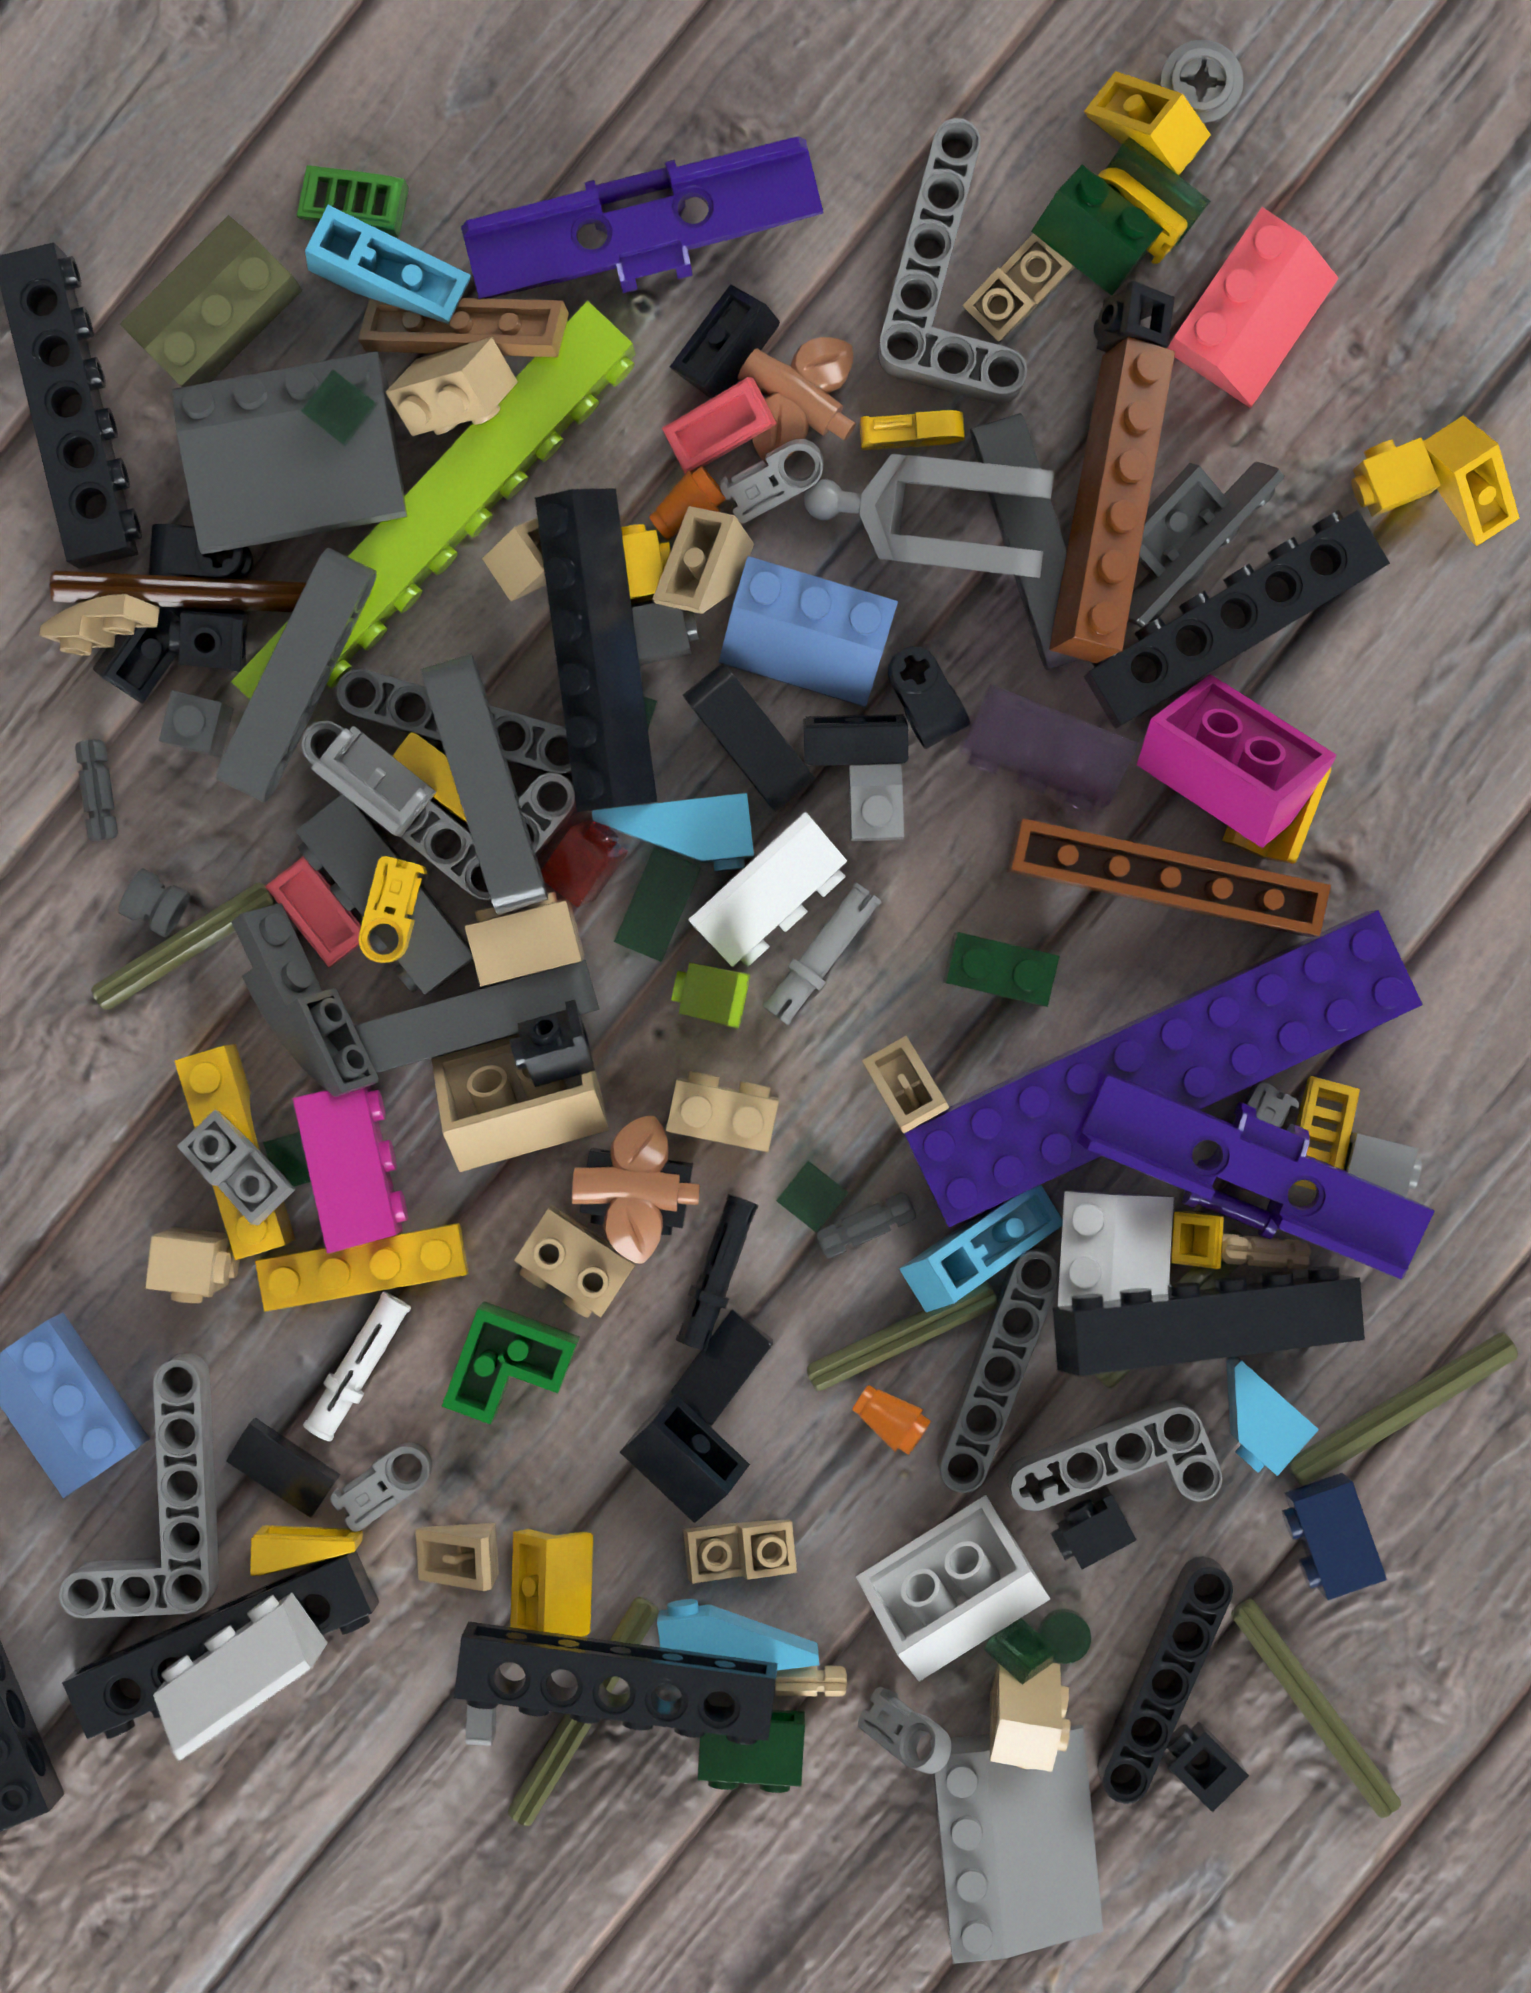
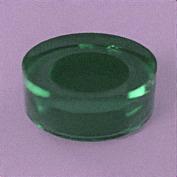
M1065 1608L1056 1609L1047 1614L1040 1623L1038 1630L1039 1642L1044 1653L1051 1660L1062 1664L1074 1663L1080 1660L1089 1650L1091 1632L1086 1620L1078 1612Z

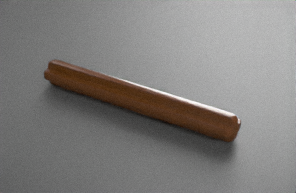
M55 570L50 575L49 593L51 600L55 602L81 603L108 595L127 594L152 605L162 607L293 612L307 582Z

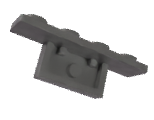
M1254 462L1223 494L1200 466L1192 463L1187 465L1147 509L1138 561L1149 574L1133 590L1128 616L1129 622L1144 627L1148 622L1156 620L1164 613L1168 606V601L1183 585L1197 578L1209 557L1219 547L1226 545L1237 535L1241 523L1255 509L1262 507L1272 498L1275 487L1285 477L1279 468L1261 462Z

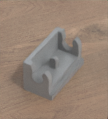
M352 726L350 730L345 728L311 768L389 832L400 837L436 794L434 789L355 726Z

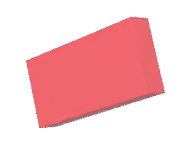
M747 377L664 426L662 430L684 473L688 470L694 473L701 466L704 467L775 426L777 423L754 378Z
M302 856L265 887L278 904L282 903L288 917L328 967H332L359 946V932L362 923L352 910L347 911L330 890L332 885L320 870L316 871Z

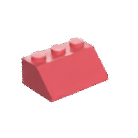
M1262 207L1167 349L1175 351L1174 357L1251 408L1339 278L1305 235Z

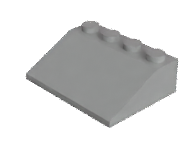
M1083 1725L1070 1726L1066 1752L1057 1751L1053 1772L1039 1769H1023L1015 1765L991 1762L990 1734L951 1737L949 1760L940 1771L933 1773L949 1943L953 1964L1006 1959L1103 1932ZM932 1739L930 1740V1748H931V1750H932V1744H933V1743H932Z

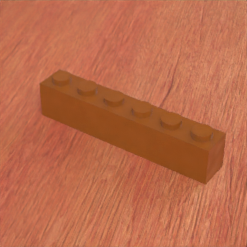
M1128 336L1102 355L1049 647L1050 651L1097 664L1123 650L1175 351Z
M1024 818L1017 822L1007 872L1306 937L1320 936L1331 888L1330 884Z

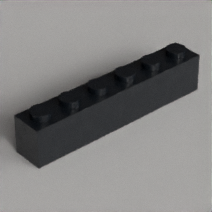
M616 488L569 489L535 497L577 812L657 802Z
M1321 1266L1308 1268V1277L1293 1279V1272H1269L1261 1274V1283L1247 1284L1245 1277H1227L1215 1279V1288L1199 1290V1283L1167 1285L1168 1294L1152 1295L1149 1288L1125 1289L1119 1291L1120 1299L1103 1301L1102 1294L1075 1295L1071 1297L1072 1305L1053 1307L1057 1371L1076 1376H1086L1365 1340L1360 1278L1340 1275L1339 1267Z

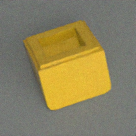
M1175 1211L1173 1217L1171 1263L1221 1269L1224 1216L1197 1211Z

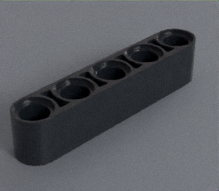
M1196 1557L1188 1561L1182 1568L1099 1756L1097 1768L1103 1787L1109 1797L1118 1803H1135L1143 1798L1148 1791L1232 1600V1581L1221 1565L1212 1558ZM1204 1574L1218 1576V1585L1214 1592L1204 1596L1194 1593V1585L1199 1577ZM1190 1621L1198 1625L1197 1634L1190 1641L1182 1643L1173 1639L1175 1628L1182 1622ZM1163 1669H1172L1177 1672L1176 1681L1171 1687L1157 1689L1152 1686L1153 1677L1157 1672ZM1148 1716L1157 1720L1156 1727L1150 1734L1137 1736L1131 1733L1132 1725L1137 1719ZM1129 1764L1136 1768L1135 1775L1125 1783H1117L1110 1779L1111 1773L1119 1765Z

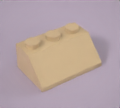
M519 1034L432 1058L442 1132L459 1172L608 1131L609 1126L596 1072L592 1071L534 1087L528 1068L518 1070L513 1056L510 1040L520 1037Z

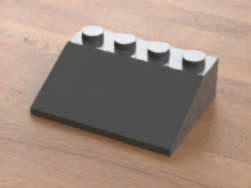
M378 351L172 389L176 434L198 548L201 555L407 517L393 408L390 399L385 393L390 387Z

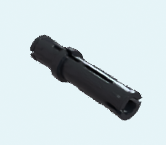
M731 1194L727 1195L722 1216L715 1230L696 1285H691L688 1295L691 1297L679 1334L676 1337V1341L707 1351L721 1308L726 1309L729 1298L726 1297L729 1283L738 1263L749 1227L759 1206L754 1202Z

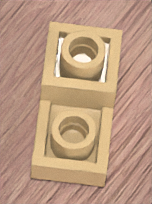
M1032 234L1001 268L998 267L962 306L998 342H1001L1075 267L1035 234Z
M127 594L98 597L78 603L54 615L40 626L39 636L59 642V650L62 652L87 656L91 655L92 648H114L116 634L134 635L135 628L157 627L160 607Z
M791 1520L740 1522L683 1529L688 1580L692 1584L741 1576L751 1580L797 1573Z

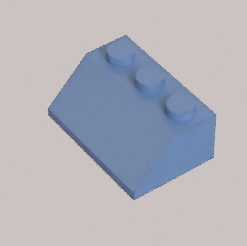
M748 556L732 606L719 663L866 707L898 601Z
M64 1313L48 1319L0 1352V1407L63 1498L150 1439Z

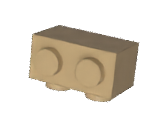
M490 337L416 359L385 393L411 436L430 431L440 435L452 430L459 423L471 420L474 425L493 418L500 411L498 404L518 381L494 339Z
M555 891L547 893L548 900L529 905L524 909L497 915L493 906L475 911L477 921L469 922L465 925V930L480 987L582 961L585 955L570 897L557 900Z
M689 1071L688 1080L682 1078L676 1080L666 1128L667 1132L769 1152L779 1098L769 1097L770 1087L740 1081L739 1090L718 1086L720 1077Z
M554 1205L547 1209L514 1260L522 1266L519 1272L522 1277L544 1290L548 1284L552 1285L566 1295L563 1299L565 1305L586 1318L592 1312L602 1317L636 1265V1263L620 1255L609 1241Z
M172 1227L151 1236L145 1289L171 1292V1300L177 1302L202 1303L203 1297H212L213 1293L229 1285V1278L235 1279L237 1277L240 1259H234L227 1233Z
M999 1654L990 1692L991 1762L1015 1765L1023 1769H1039L1053 1772L1057 1751L1066 1752L1070 1736V1720L1063 1719L1066 1716L1068 1707L1069 1687L1061 1686L1060 1664Z

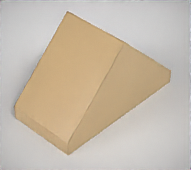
M907 1035L862 1060L903 1133L949 1109L947 1102Z
M496 1523L434 1526L416 1529L419 1580L479 1591L492 1589L499 1575Z

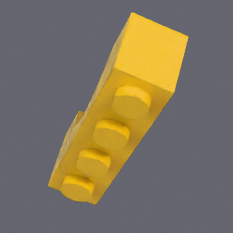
M236 1044L223 1045L174 1060L194 1127L196 1128L214 1110H217L260 1151L251 1116V1092ZM212 1185L235 1260L285 1246L296 1240L284 1201L259 1226L249 1223L218 1186Z

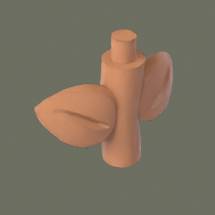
M831 337L812 339L797 349L791 366L767 355L759 349H755L749 355L738 374V380L742 381L747 377L754 378L761 393L769 396L765 398V401L777 423L775 426L752 438L757 454L762 460H765L767 463L765 459L767 453L791 440L806 439L809 426L822 436H825L829 431L844 441L850 436L856 423L841 414L843 405L831 397L829 393L840 388L849 376L854 356L852 345L846 341ZM796 451L790 453V454L786 457V459H788V458H789L791 455H793Z
M655 1116L638 1118L624 1126L616 1134L611 1143L613 1167H575L573 1175L572 1204L610 1203L605 1212L603 1226L608 1241L624 1258L641 1264L653 1254L660 1241L663 1229V1217L660 1209L677 1211L678 1204L699 1205L700 1184L680 1183V1175L661 1172L668 1161L669 1148L664 1128Z

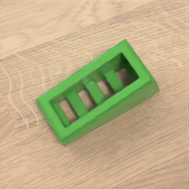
M311 165L306 166L297 211L299 219L319 222L327 205L335 208L338 188L341 185L347 187L342 212L395 238H399L409 191L405 179L382 174ZM319 181L328 183L324 208L314 207ZM358 189L367 191L362 213L354 212ZM377 193L386 194L382 216L373 215Z

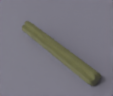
M1504 1332L1496 1334L1298 1453L1288 1464L1292 1474L1301 1485H1308L1516 1360L1518 1352L1515 1344Z
M639 1596L634 1598L610 1641L640 1645L658 1616L657 1606L645 1598ZM609 1677L605 1679L603 1685L606 1690L611 1693L620 1678ZM570 1714L563 1716L509 1806L508 1815L514 1821L524 1826L532 1825L593 1723L577 1722L570 1718Z
M1247 1599L1237 1605L1231 1612L1232 1618L1378 1817L1386 1818L1397 1811L1401 1806V1800L1255 1601Z

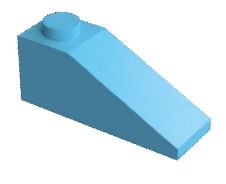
M327 205L305 249L308 271L353 293L449 324L471 279L470 274L330 205Z
M747 793L592 810V819L595 823L702 863L713 862L714 871L745 868V858H754Z
M1039 1185L987 1210L930 1246L899 1268L925 1312H930L956 1303L1060 1228L1063 1224V1219L1042 1185Z
M683 1599L668 1603L667 1610H659L657 1626L661 1648L778 1663L777 1670L819 1666L818 1643L710 1604L698 1606V1600Z

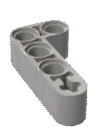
M1170 1399L1018 1459L1008 1471L1007 1482L1009 1490L1019 1506L1025 1510L1039 1511L1164 1462L1174 1485L1189 1500L1198 1502L1209 1500L1221 1488L1223 1478L1220 1466L1198 1415L1183 1401ZM1174 1414L1186 1415L1189 1424L1188 1429L1183 1435L1176 1438L1164 1435V1424L1170 1416ZM1128 1433L1139 1435L1141 1445L1137 1453L1129 1457L1116 1454V1442L1121 1436ZM1084 1452L1093 1456L1092 1468L1085 1475L1075 1476L1067 1472L1068 1461L1076 1453ZM1055 1462L1056 1469L1064 1483L1057 1485L1052 1476L1053 1473L1048 1466L1051 1463ZM1195 1462L1207 1464L1208 1472L1203 1482L1193 1486L1184 1483L1183 1474L1187 1466ZM1029 1473H1034L1038 1480L1042 1479L1038 1482L1040 1491L1031 1494L1027 1487H1024L1026 1485L1024 1476Z

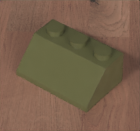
M228 215L120 325L181 387L209 383L302 291V288L292 274L255 237Z

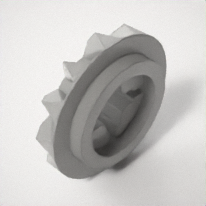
M1210 40L1190 41L1175 49L1166 60L1159 80L1162 87L1182 93L1203 123L1212 121L1217 123L1235 108L1243 90V72L1239 61L1228 48ZM1201 64H1204L1206 81L1214 83L1216 88H1208L1201 102H1198V96L1195 95V87L1187 85L1185 81L1194 80Z

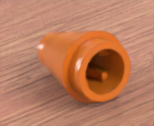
M701 466L694 473L688 470L658 505L656 510L649 515V518L658 531L669 540L675 534L678 535L688 506L720 512L719 505L726 499L717 482Z
M871 1385L865 1388L852 1408L894 1452L899 1448L907 1455H910L932 1422L922 1415L924 1409L882 1390H877Z

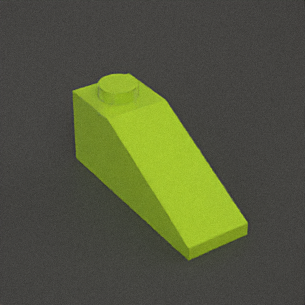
M689 962L687 972L677 971L671 1001L680 1002L679 1014L739 1028L751 975Z

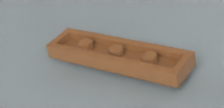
M369 298L358 341L366 352L435 354L492 337L503 356L558 357L569 312L563 300L461 298L449 324Z

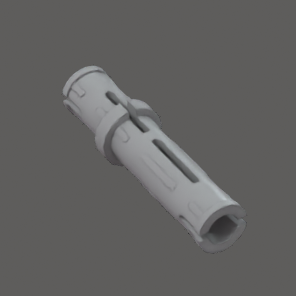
M855 882L852 890L797 961L794 958L787 966L790 969L789 973L767 1002H764L762 1005L786 1025L791 1023L790 1020L814 989L820 991L826 983L822 978L875 908L882 903L875 895L871 896L869 891Z

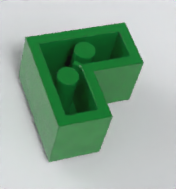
M484 1301L477 1308L441 1407L491 1425L498 1413L511 1377L558 1394L565 1380L580 1336Z

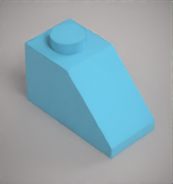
M1237 1356L1229 1357L1226 1361L1230 1433L1241 1443L1235 1452L1258 1473L1266 1466L1278 1476L1319 1429Z

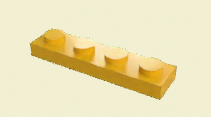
M460 1223L400 1233L332 1253H327L326 1247L262 1258L255 1261L264 1312L459 1277L469 1273Z

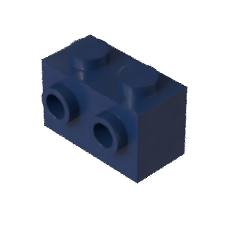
M1343 1472L1284 1493L1289 1508L1282 1510V1515L1292 1540L1301 1539L1307 1557L1299 1559V1563L1310 1589L1317 1587L1329 1601L1387 1580L1353 1481Z

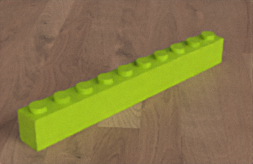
M586 301L566 323L558 357H534L515 377L518 383L498 404L500 411L484 423L477 425L472 423L405 495L407 517L381 521L348 556L376 570L377 576L364 608L326 684L331 689L337 686L344 674L351 671L352 666L348 662L362 647L368 651L381 640L387 632V627L383 624L397 609L401 613L406 612L419 599L423 592L419 588L422 582L432 572L438 576L452 564L458 555L454 548L466 535L469 534L474 538L485 529L493 518L490 510L503 496L510 500L523 488L529 479L525 472L538 458L542 462H546L556 453L564 442L560 435L573 421L578 425L583 423L599 405L596 396L609 383L614 387L620 384L631 372L635 365L631 359L636 355L633 343L590 302ZM288 621L231 681L249 699H251Z

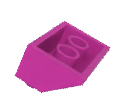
M1209 674L1151 718L1136 765L1263 848L1293 822L1334 763L1337 754Z
M371 1086L337 1097L325 1090L293 1098L327 1253L395 1236L403 1231L401 1222L408 1220V1212L403 1192L401 1190L394 1192L390 1171L397 1170V1163L392 1142L390 1140L383 1141L379 1121L385 1120L386 1114L380 1090L372 1091Z

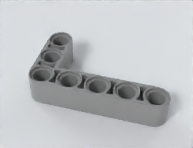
M953 118L941 124L934 135L880 337L878 360L882 369L893 377L993 404H1006L1013 401L1019 395L1027 377V366L1020 353L1005 346L932 327L976 166L981 140L978 129L971 122L963 118ZM952 139L960 140L966 144L969 153L962 158H952L943 151L942 145ZM943 189L951 192L955 197L956 203L947 209H939L930 202L928 196L935 190ZM932 239L941 246L943 253L937 258L925 259L916 252L915 245L921 240ZM919 289L928 296L929 304L925 308L913 310L902 302L901 296L907 290ZM906 339L914 345L916 354L910 359L898 360L889 353L887 347L893 340ZM955 352L964 359L966 368L956 374L947 373L939 366L938 358L944 353ZM1004 365L1013 371L1016 378L1015 383L1008 387H999L992 383L988 371L994 366Z
M319 721L308 727L302 736L301 743L303 754L308 761L314 765L320 759L317 753V742L320 737L330 732L339 735L344 728L331 721ZM547 773L539 776L519 798L525 822L534 831L533 847L537 858L576 810L573 784L566 777L557 773ZM551 784H560L565 787L568 794L565 806L555 812L544 810L540 802L543 789ZM430 800L421 811L418 821L410 825L401 838L470 895L480 900L491 901L489 892L481 891L475 882V874L481 866L470 831L434 801ZM445 831H455L460 836L461 849L453 858L443 859L436 851V840Z
M183 1353L176 1355L161 1365L154 1375L153 1395L161 1558L84 1563L70 1574L60 1586V1604L66 1613L73 1617L106 1618L189 1614L202 1608L218 1588L219 1561L210 1373L208 1365L196 1354ZM174 1367H182L189 1371L193 1379L190 1391L185 1392L175 1388L171 1380V1372ZM176 1419H185L192 1424L195 1430L193 1442H182L176 1437L173 1430ZM177 1471H188L193 1474L198 1484L196 1493L188 1494L179 1489L175 1480ZM179 1523H190L197 1528L200 1535L199 1544L190 1545L182 1541L178 1534ZM189 1574L198 1578L202 1585V1595L192 1596L187 1594L181 1587V1575ZM136 1576L146 1580L151 1591L150 1597L139 1598L134 1595L129 1586L130 1577ZM79 1579H89L94 1582L99 1592L98 1600H88L81 1595L78 1589Z

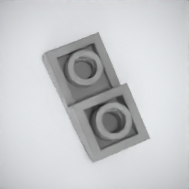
M214 1110L177 1146L209 1184L218 1186L252 1225L259 1226L296 1190L259 1149L217 1110Z

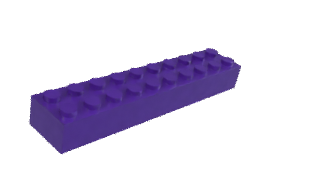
M1379 910L1366 911L1321 932L1320 936L1310 937L961 1101L903 1134L948 1227H951L1102 1156L1087 1150L1078 1143L1077 1138L1106 1074L1200 1110L1423 1004Z

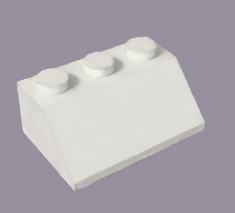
M805 812L699 909L689 921L732 967L740 960L746 967H749L770 947L763 940L778 925L784 932H787L808 912L802 906L806 899L816 890L822 897H825L846 877L840 868L846 864L847 860Z
M1082 1190L1064 1191L1058 1307L1072 1305L1071 1297L1082 1294H1102L1103 1301L1120 1299L1119 1291L1134 1288H1149L1152 1295L1168 1294L1167 1285H1170L1175 1197Z
M986 1495L856 1576L894 1650L919 1682L1050 1600L1030 1563Z
M292 1592L280 1601H277L274 1595L269 1596L247 1613L251 1619L249 1623L236 1632L231 1625H228L204 1643L208 1651L192 1662L189 1656L186 1655L161 1673L165 1682L153 1696L172 1752L178 1761L313 1667L328 1642Z

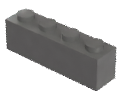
M343 794L296 830L297 834L304 841L298 846L304 858L316 871L324 867L336 882L330 887L334 896L347 911H351L356 907L363 917L379 858L389 856L403 860L366 812ZM421 883L413 915L408 914L409 919L415 920L409 945L405 954L398 959L400 964L394 968V971L411 992H415L420 988L424 995L432 994L473 961L469 943ZM380 924L371 931L369 940L380 952L386 948L393 952L398 945L399 937L397 931L391 925Z

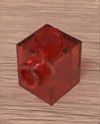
M588 820L570 827L541 870L544 882L576 907H581L596 900L629 851L617 843L619 838L613 830L595 821L591 823Z

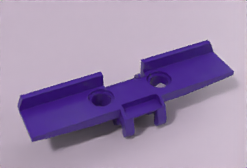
M797 136L678 167L674 159L664 162V168L595 185L594 180L584 182L586 188L584 191L466 220L461 226L478 297L479 299L494 298L616 268L624 294L638 290L636 278L675 269L678 280L693 276L688 250L823 214L824 211L806 139ZM668 188L671 189L672 196L606 213L602 212L601 205ZM693 197L701 198L708 206L707 216L699 223L690 224L685 222L679 215L686 207L685 200ZM595 224L596 230L602 231L607 235L605 243L597 249L583 247L577 237L583 225Z
M1106 1074L1077 1138L1078 1143L1087 1150L1184 1189L1183 1204L1195 1208L1198 1204L1258 1229V1235L1267 1239H1271L1277 1229H1280L1396 1278L1403 1279L1405 1277L1409 1264L1435 1212L1432 1208L1306 1155L1310 1143L1307 1129L1290 1124L1288 1129L1284 1130L1258 1119L1256 1108L1238 1102L1234 1110L1236 1119L1233 1125L1193 1107ZM1204 1140H1212L1218 1143L1216 1151L1211 1157L1199 1160L1197 1164L1193 1162L1192 1152L1198 1143ZM1215 1178H1221L1271 1199L1267 1209H1261L1214 1189L1212 1185ZM1300 1180L1311 1181L1316 1186L1315 1198L1306 1206H1295L1288 1199L1290 1187Z

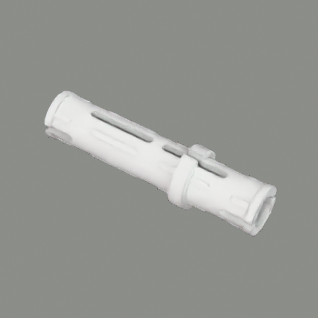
M384 1291L380 1295V1300L356 1336L354 1343L336 1373H329L325 1379L324 1385L327 1388L308 1420H305L303 1424L309 1432L323 1440L331 1442L352 1404H359L364 1396L361 1390L385 1352L406 1313H409L411 1309L407 1303ZM380 1326H382L378 1334L376 1335L375 1339L373 1340L372 1344L370 1345L369 1349L367 1350L366 1354L364 1355L363 1359L361 1360L363 1354L365 1353L366 1349L368 1348L378 1329L380 1328ZM339 1394H340L339 1399L337 1400L336 1404H335L334 1407H333V1404L335 1403L336 1399L338 1398V1396H339Z

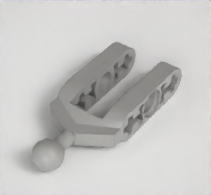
M891 454L862 493L845 492L834 481L820 479L814 486L806 490L804 504L808 513L819 520H829L839 512L859 514L879 559L1040 578L1043 551L900 535L905 484L911 483L1051 499L1054 472L1016 466Z

